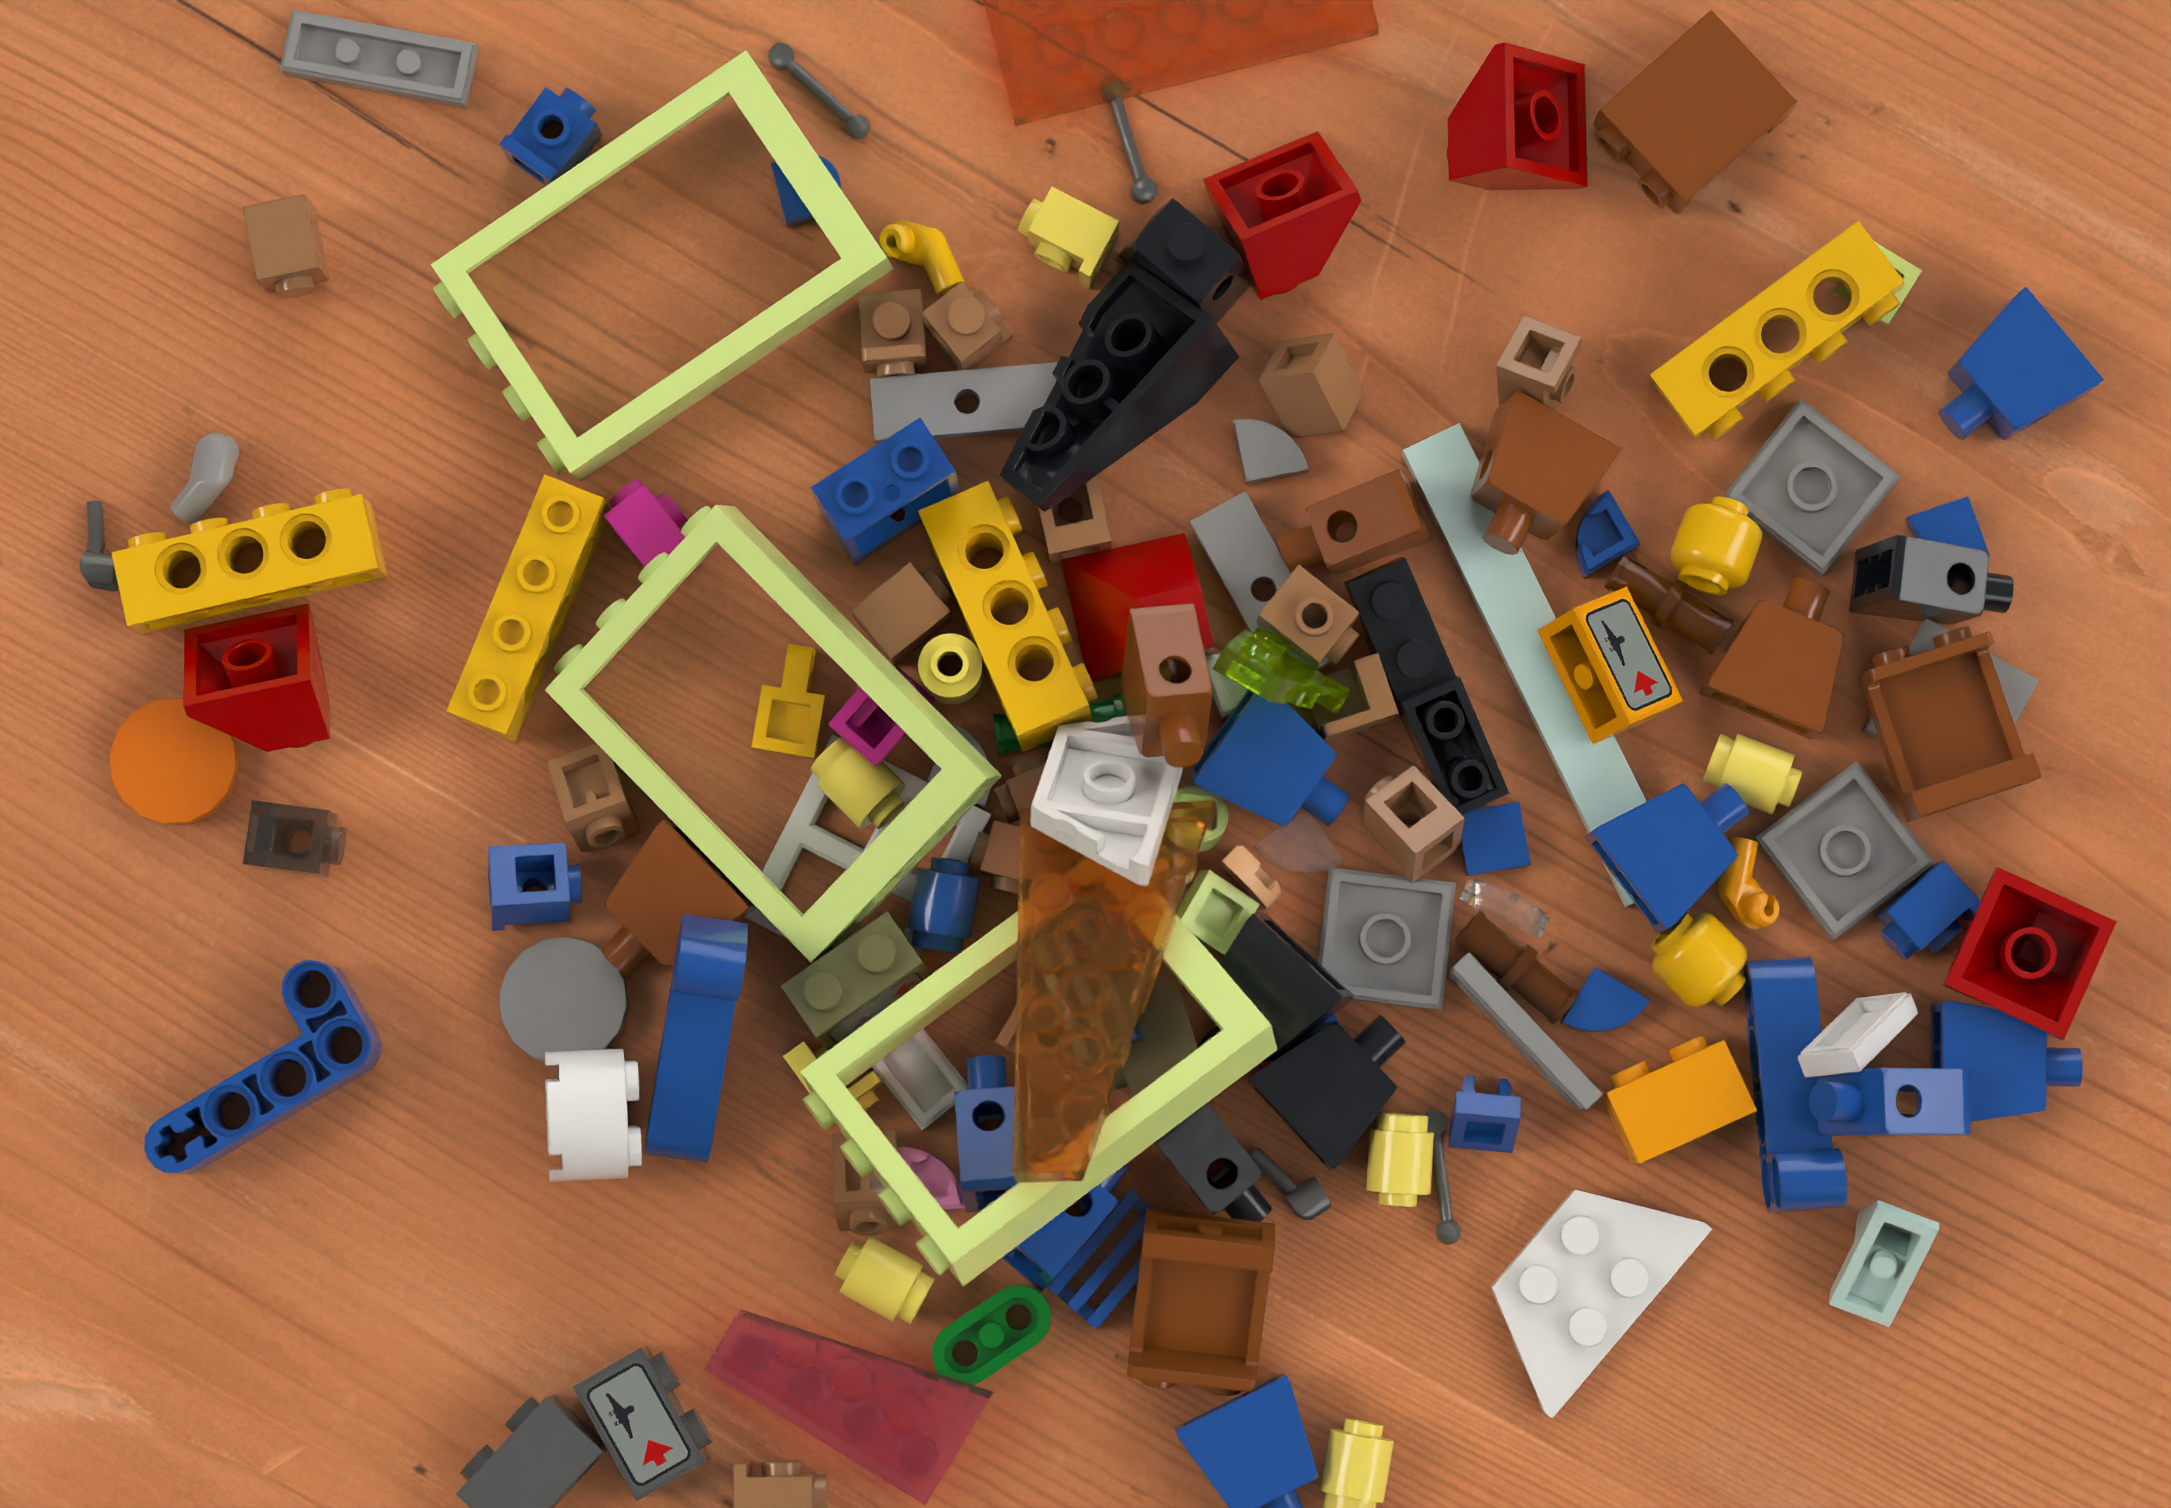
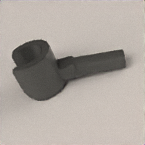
M101 501L87 502V551L81 557L80 571L87 580L88 585L92 588L117 591L119 586L112 554L104 553L103 503Z
M1260 1148L1256 1149L1250 1156L1263 1174L1278 1187V1190L1285 1196L1290 1207L1300 1219L1312 1220L1331 1207L1327 1194L1315 1176L1296 1186L1290 1175L1281 1169Z

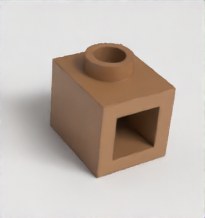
M1300 565L1296 567L1259 613L1256 622L1316 670L1326 657L1337 664L1360 635L1351 628L1360 612Z

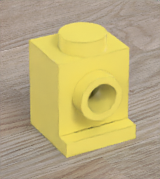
M1051 187L1044 202L1035 198L1031 201L1023 215L1017 232L1028 237L1029 245L1037 248L1034 253L1037 259L1062 272H1067L1070 266L1078 269L1079 284L1090 289L1119 235V221Z

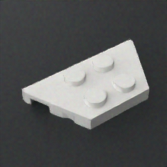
M1127 716L1114 717L1109 721L1101 723L1085 721L1059 725L1031 805L1030 826L1138 885L1148 886L1183 768L1168 765L1164 756L1145 757L1139 754Z
M1572 1190L1490 1287L1500 1313L1504 1317L1512 1335V1341L1519 1358L1524 1364L1536 1392L1542 1412L1549 1418H1553L1711 1232L1712 1228L1705 1222L1579 1190Z

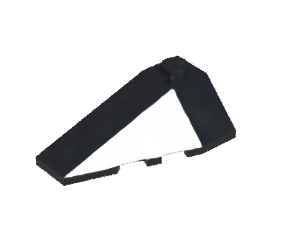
M1129 260L1087 305L1078 323L1083 330L1070 356L1060 357L1052 373L1057 379L1044 406L1032 411L1000 473V476L1006 483L1044 512L1197 404L1239 358V355L1211 316L1132 260Z

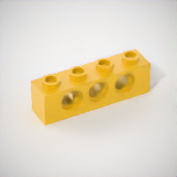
M1857 221L1652 372L1650 380L1694 440H1697L1707 432L1714 441L1744 419L1738 409L1759 394L1766 403L1794 383L1796 379L1790 371L1811 356L1818 365L1842 348L1848 342L1842 332L1861 318L1865 320L1868 326H1871L1895 309L1900 302L1894 294L1902 289L1904 281L1861 223ZM1835 282L1844 286L1850 295L1849 307L1836 315L1821 312L1816 307L1813 299V294L1820 285ZM1783 320L1795 327L1799 340L1792 350L1786 353H1774L1765 347L1761 339V333L1770 322ZM1725 358L1739 361L1747 373L1745 383L1739 389L1731 392L1717 389L1709 378L1711 367L1717 361Z
M544 474L447 708V712L457 720L516 743L607 523L604 515L611 508L603 497Z
M986 481L919 510L918 513L926 536L973 642L980 652L982 662L1022 752L1053 740L1059 725L1085 721L1093 722L1088 702L1098 698L1096 690L1085 665L1080 663L1072 667L1063 646L1073 642L1070 632L1058 606L1047 611L1038 590L1048 585L1034 552L1031 551L1021 555L1013 537L1014 534L1023 530L1009 497L1006 496L997 500L989 481ZM993 548L1003 553L999 563L991 568L980 569L970 564L972 557L982 549ZM1017 603L1028 609L1026 616L1016 624L1005 625L995 620L999 609L1007 604ZM1033 659H1044L1053 664L1051 673L1040 681H1029L1020 676L1022 667Z
M336 489L314 496L315 505L291 510L288 503L271 504L253 510V519L229 524L227 518H212L191 524V534L167 539L164 532H153L128 539L129 548L111 552L127 627L139 634H145L388 577L372 504L362 494L353 496L351 489ZM311 529L323 530L326 536L323 551L311 559L299 558L297 542L301 535ZM248 544H261L263 560L260 566L250 573H238L235 567V558L238 551ZM198 558L201 565V573L198 580L187 588H176L173 581V573L176 566L184 559Z

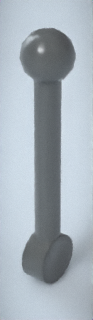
M777 43L771 47L768 56L771 65L775 69L790 72L846 124V132L854 139H862L867 136L870 131L869 120L863 115H854L802 68L794 60L793 50L789 45Z
M1108 79L1101 86V96L1111 105L1134 179V183L1130 188V195L1136 203L1147 204L1156 196L1157 186L1151 178L1145 176L1122 101L1125 87L1118 79Z
M1432 1110L1425 1115L1429 1116L1428 1132H1434L1433 1168L1440 1214V1223L1436 1227V1236L1441 1243L1451 1245L1459 1240L1461 1229L1458 1223L1453 1220L1442 1133L1447 1127V1119L1442 1112Z

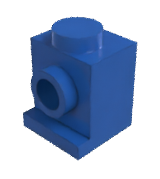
M545 87L510 135L506 134L499 145L509 161L547 186L581 163L600 139L602 133L597 123L591 119L596 109L588 101L569 88H565L561 95L558 96ZM551 121H559L564 125L562 134L555 139H546L541 135Z
M566 842L488 847V881L492 931L505 930V925L569 921L570 903H581L582 893L580 866L567 865ZM531 887H540L544 890L525 892Z
M1943 860L1930 866L1876 915L1885 926L1880 935L1886 944L1905 961L1915 952L1923 950L1926 946L1935 953L1962 930L1961 925L1956 921L1959 916L1965 921L1973 918L1980 900Z

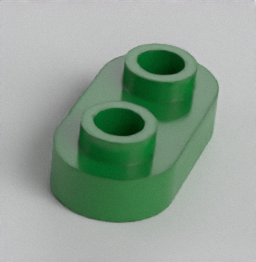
M1022 1284L1011 1285L998 1291L949 1324L938 1334L932 1349L935 1369L944 1380L957 1386H972L985 1380L1037 1345L1045 1337L1051 1323V1311L1047 1300L1038 1290ZM1022 1304L1030 1310L1032 1318L1026 1328L1014 1329L1008 1324L1006 1314L1011 1306ZM967 1340L976 1346L978 1356L974 1363L961 1365L955 1361L953 1348L959 1341Z

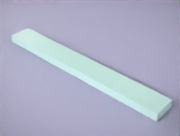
M1460 423L1402 450V457L1587 832L1590 833L1598 826L1647 802L1615 736L1593 745L1537 632L1538 629L1555 620L1556 617L1522 548L1520 547L1517 554L1509 555L1492 548L1483 539V535L1494 512L1474 502L1471 498V490L1480 463ZM1604 864L1624 907L1633 904L1634 902Z

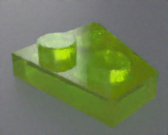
M1257 628L1254 634L1246 629L1241 631L1224 647L1213 667L1215 671L1270 702L1291 703L1299 707L1311 709L1315 702H1318L1331 712L1338 713L1351 691L1346 686L1288 654L1291 646L1286 641L1261 628Z

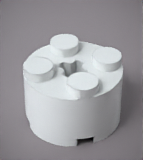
M623 1049L545 1052V1065H558V1079H545L547 1147L549 1156L561 1155V1167L549 1168V1182L628 1178L629 1166L642 1165L640 1127L638 1125H628L627 1101H639L638 1062L624 1061Z

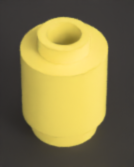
M942 634L931 639L920 653L918 671L924 689L937 701L944 704H960L972 698L980 689L984 677L982 658L978 648L968 638L959 634ZM957 656L962 660L963 666L957 675L945 676L938 670L939 661L945 657Z
M1720 734L1702 782L1716 786V790L1727 783L1738 793L1746 805L1773 814L1777 803L1787 807L1790 806L1803 771L1791 767L1795 757L1792 753L1741 734H1737L1735 739Z
M839 737L828 746L810 769L819 778L817 786L859 829H863L871 823L877 829L882 828L896 816L905 804V801L899 796L905 788V783L883 761L876 767L843 737Z
M1403 1113L1377 1114L1376 1128H1370L1366 1190L1379 1192L1378 1204L1416 1207L1417 1195L1431 1194L1434 1132H1428L1429 1116Z
M872 1236L868 1238L864 1246L852 1241L834 1276L844 1280L839 1292L840 1294L891 1322H894L897 1317L910 1325L935 1281V1278L922 1272L923 1264Z
M1345 1418L1343 1430L1330 1429L1320 1491L1326 1493L1323 1508H1376L1377 1502H1384L1394 1440L1382 1437L1384 1425Z

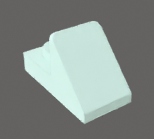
M1880 1200L1862 1208L1857 1215L1854 1243L1830 1289L1829 1305L1890 1327L1939 1231V1223Z

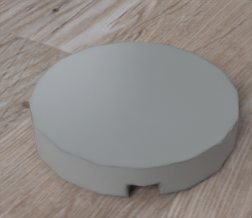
M571 937L545 939L522 951L506 971L499 994L501 1020L512 1041L532 1058L545 1061V1052L606 1049L621 1033L629 1009L627 983L622 973L606 959L601 949L596 945Z

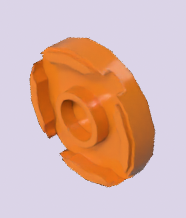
M183 698L155 700L133 711L117 730L109 753L110 776L121 800L139 816L165 825L194 824L215 813L232 794L237 780L238 744L234 737L187 717L183 707Z

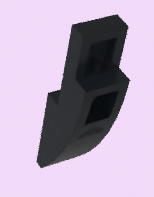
M1399 557L1345 581L1344 584L1354 608L1360 612L1358 617L1367 636L1365 641L1371 654H1379L1400 719L1434 787L1461 815L1510 794L1462 680L1459 676L1455 675L1407 559Z

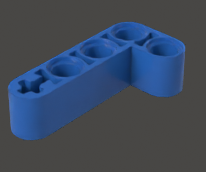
M689 914L682 915L647 1125L644 1154L704 1163L709 1161L735 1004L740 997L747 953V923Z
M1808 956L1746 961L1743 967V976L1746 978L1743 988L1754 1104L1757 1109L1755 1115L1761 1178L1766 1208L1769 1212H1788L1845 1207L1847 1202V1178L1843 1155L1839 1148L1832 1147V1137L1822 1136L1818 1130V1120L1812 1115L1809 1108V1095L1812 1088L1817 1084V1076L1805 1077L1798 1060L1801 1052L1821 1033L1817 983L1812 959Z
M306 960L295 964L287 971L282 981L281 993L285 1005L302 1035L171 1111L151 1125L145 1136L144 1149L148 1160L155 1168L165 1173L191 1174L199 1171L353 1081L376 1065L381 1055L382 1044L378 1031L348 979L338 968L320 961ZM323 973L328 978L331 986L330 995L322 1006L309 1008L301 995L302 986L311 975ZM354 1028L361 1035L363 1041L362 1051L353 1062L343 1064L335 1057L333 1042L342 1030ZM295 1060L305 1069L306 1084L297 1095L288 1097L279 1089L277 1083L278 1074L286 1063ZM239 1093L249 1103L250 1116L241 1128L233 1130L224 1123L222 1107L230 1096ZM206 1127L213 1135L199 1136L187 1143L184 1147L187 1158L169 1155L168 1148L175 1143V1138L172 1134L174 1131L176 1133L192 1134Z

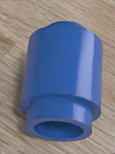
M932 857L930 868L917 867L907 927L913 930L911 945L945 952H962L964 938H971L980 877L968 874L969 862Z

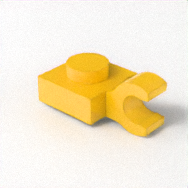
M788 644L781 688L762 685L751 748L816 759L827 697L808 692L817 652L814 648Z

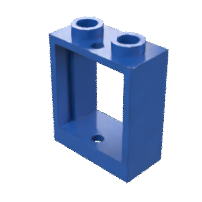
M921 417L811 487L822 516L854 565L922 523L918 513L919 510L960 493L955 469ZM902 508L906 512L905 519L900 522L894 521L891 518V514Z

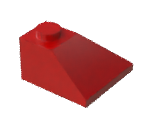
M1506 42L1495 44L1447 118L1449 181L1487 190L1581 189L1588 187L1585 64Z
M1318 131L1203 179L1206 191L1231 247L1242 257L1249 283L1260 300L1274 294L1287 293L1295 289L1299 284L1319 276L1361 203L1358 189Z
M1185 533L1061 560L1084 665L1092 683L1122 677L1130 609L1194 604L1205 656L1213 655L1214 644L1201 586ZM1168 660L1163 662L1159 668L1169 667Z
M309 603L185 629L183 707L186 716L266 752L289 747L301 748L313 742L330 739L329 696Z
M1996 867L1944 980L1943 986L2058 1039L2064 1040L2117 921Z

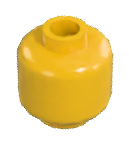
M1716 496L1713 497L1711 503L1696 504L1686 509L1670 553V561L1675 569L1680 572L1678 579L1695 591L1713 596L1726 595L1728 589L1741 587L1747 582L1761 544L1763 533L1757 523L1747 516L1749 509L1746 505L1731 498Z
M1686 912L1672 927L1659 933L1650 946L1656 953L1652 961L1654 974L1689 1007H1699L1711 1000L1717 1005L1722 1006L1746 982V978L1740 973L1747 959L1745 946L1711 913L1704 912L1691 916Z

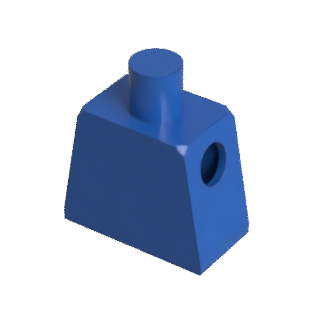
M2025 287L2000 311L1947 372L1950 379L1962 393L1940 409L1939 416L1949 431L1960 440H1964L1985 422L2001 439L2005 440L2082 398L2104 379L2030 290Z
M1255 678L1205 748L1202 758L1193 765L1186 775L1199 787L1283 827L1289 824L1300 807L1326 826H1329L1341 813L1349 799V794L1323 776L1334 761L1337 753L1271 686L1258 678Z
M1683 783L1598 826L1584 836V838L1656 933L1659 934L1672 927L1738 857L1736 850L1723 833L1749 815V810L1738 793L1727 783L1700 803Z
M1941 1001L1931 1004V1068L1969 1069L1970 1122L2045 1111L2046 1086H2080L2083 1062L2079 1048L2047 1047V1033L1995 1009L1955 1001Z
M984 1055L967 1059L968 1090L954 1092L960 1183L966 1212L982 1211L1028 1176L1020 1088L1015 1086L1007 1087L1005 1057L999 1055ZM997 1119L1001 1121V1126L996 1130L984 1131L980 1129V1124L985 1120Z
M1867 1068L1862 1069L1860 1072L1817 1076V1084L1812 1088L1809 1095V1108L1812 1115L1818 1120V1130L1822 1136L1970 1135L1969 1069ZM1915 1091L1918 1097L1916 1112L1914 1114H1900L1896 1107L1897 1092Z
M1128 1165L1122 1166L1076 1201L1082 1210L1079 1217L1071 1216L1065 1211L1061 1212L1004 1255L1002 1259L1042 1292L1119 1203L1110 1192L1129 1171Z
M1284 1373L1257 1386L1254 1392H1245L1175 1427L1180 1441L1229 1508H1304L1295 1489L1318 1478V1473L1291 1383Z

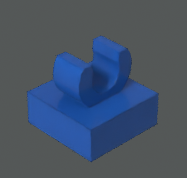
M1467 1075L1463 1081L1461 1091H1456L1449 1124L1448 1147L1513 1153L1521 1117V1097L1511 1096L1510 1082L1508 1079L1501 1078L1497 1095L1476 1093L1474 1090L1475 1077Z

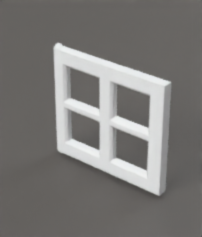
M832 735L825 749L837 740L838 737ZM882 760L905 783V788L899 795L905 801V804L885 826L880 829L875 828L865 849L902 812L907 802L910 803L920 793L928 782ZM812 773L762 871L780 891L785 885L803 848L844 869H847L865 850L815 825L828 797L817 786L819 778L814 773ZM973 806L955 825L957 828L942 858L968 862L972 855L978 832L983 833L991 814ZM909 873L891 893L912 902L916 875ZM758 908L745 917L786 938ZM906 927L904 934L911 943L913 930ZM913 946L919 956H921L924 948Z

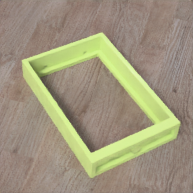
M747 50L431 264L441 280L440 283L433 287L436 295L454 319L462 313L465 315L476 332L467 339L469 344L488 370H491L496 365L499 366L511 384L502 390L508 403L523 422L533 417L545 435L543 439L537 442V445L557 474L567 469L570 474L580 481L893 270L888 258ZM731 95L841 259L577 437L468 273Z
M715 505L712 509L709 506H705L685 523L681 530V534L685 538L670 555L663 552L645 566L638 576V579L643 584L627 601L623 598L618 599L600 615L596 621V626L600 630L586 646L583 647L581 644H578L561 657L553 669L558 676L549 684L545 691L812 963L844 942L1002 775L735 506ZM717 544L941 768L939 773L805 914L770 881L584 690L590 681Z
M1089 858L801 1070L800 1073L811 1092L802 1100L825 1131L835 1124L847 1141L840 1146V1149L857 1173L864 1178L873 1172L885 1187L877 1195L894 1220L900 1226L911 1220L922 1234L923 1238L916 1242V1246L935 1272L940 1275L949 1269L959 1283L964 1286L1277 1050V1046L1269 1021L1150 883L1148 886L1138 885ZM1106 894L1222 1031L961 1227L957 1228L845 1086Z

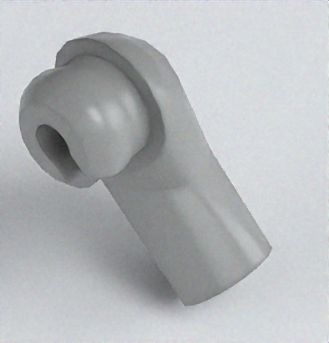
M213 432L205 435L196 444L193 452L189 482L170 505L172 512L183 522L190 525L198 522L230 483L233 477L234 465L239 458L240 452L238 444L231 436Z

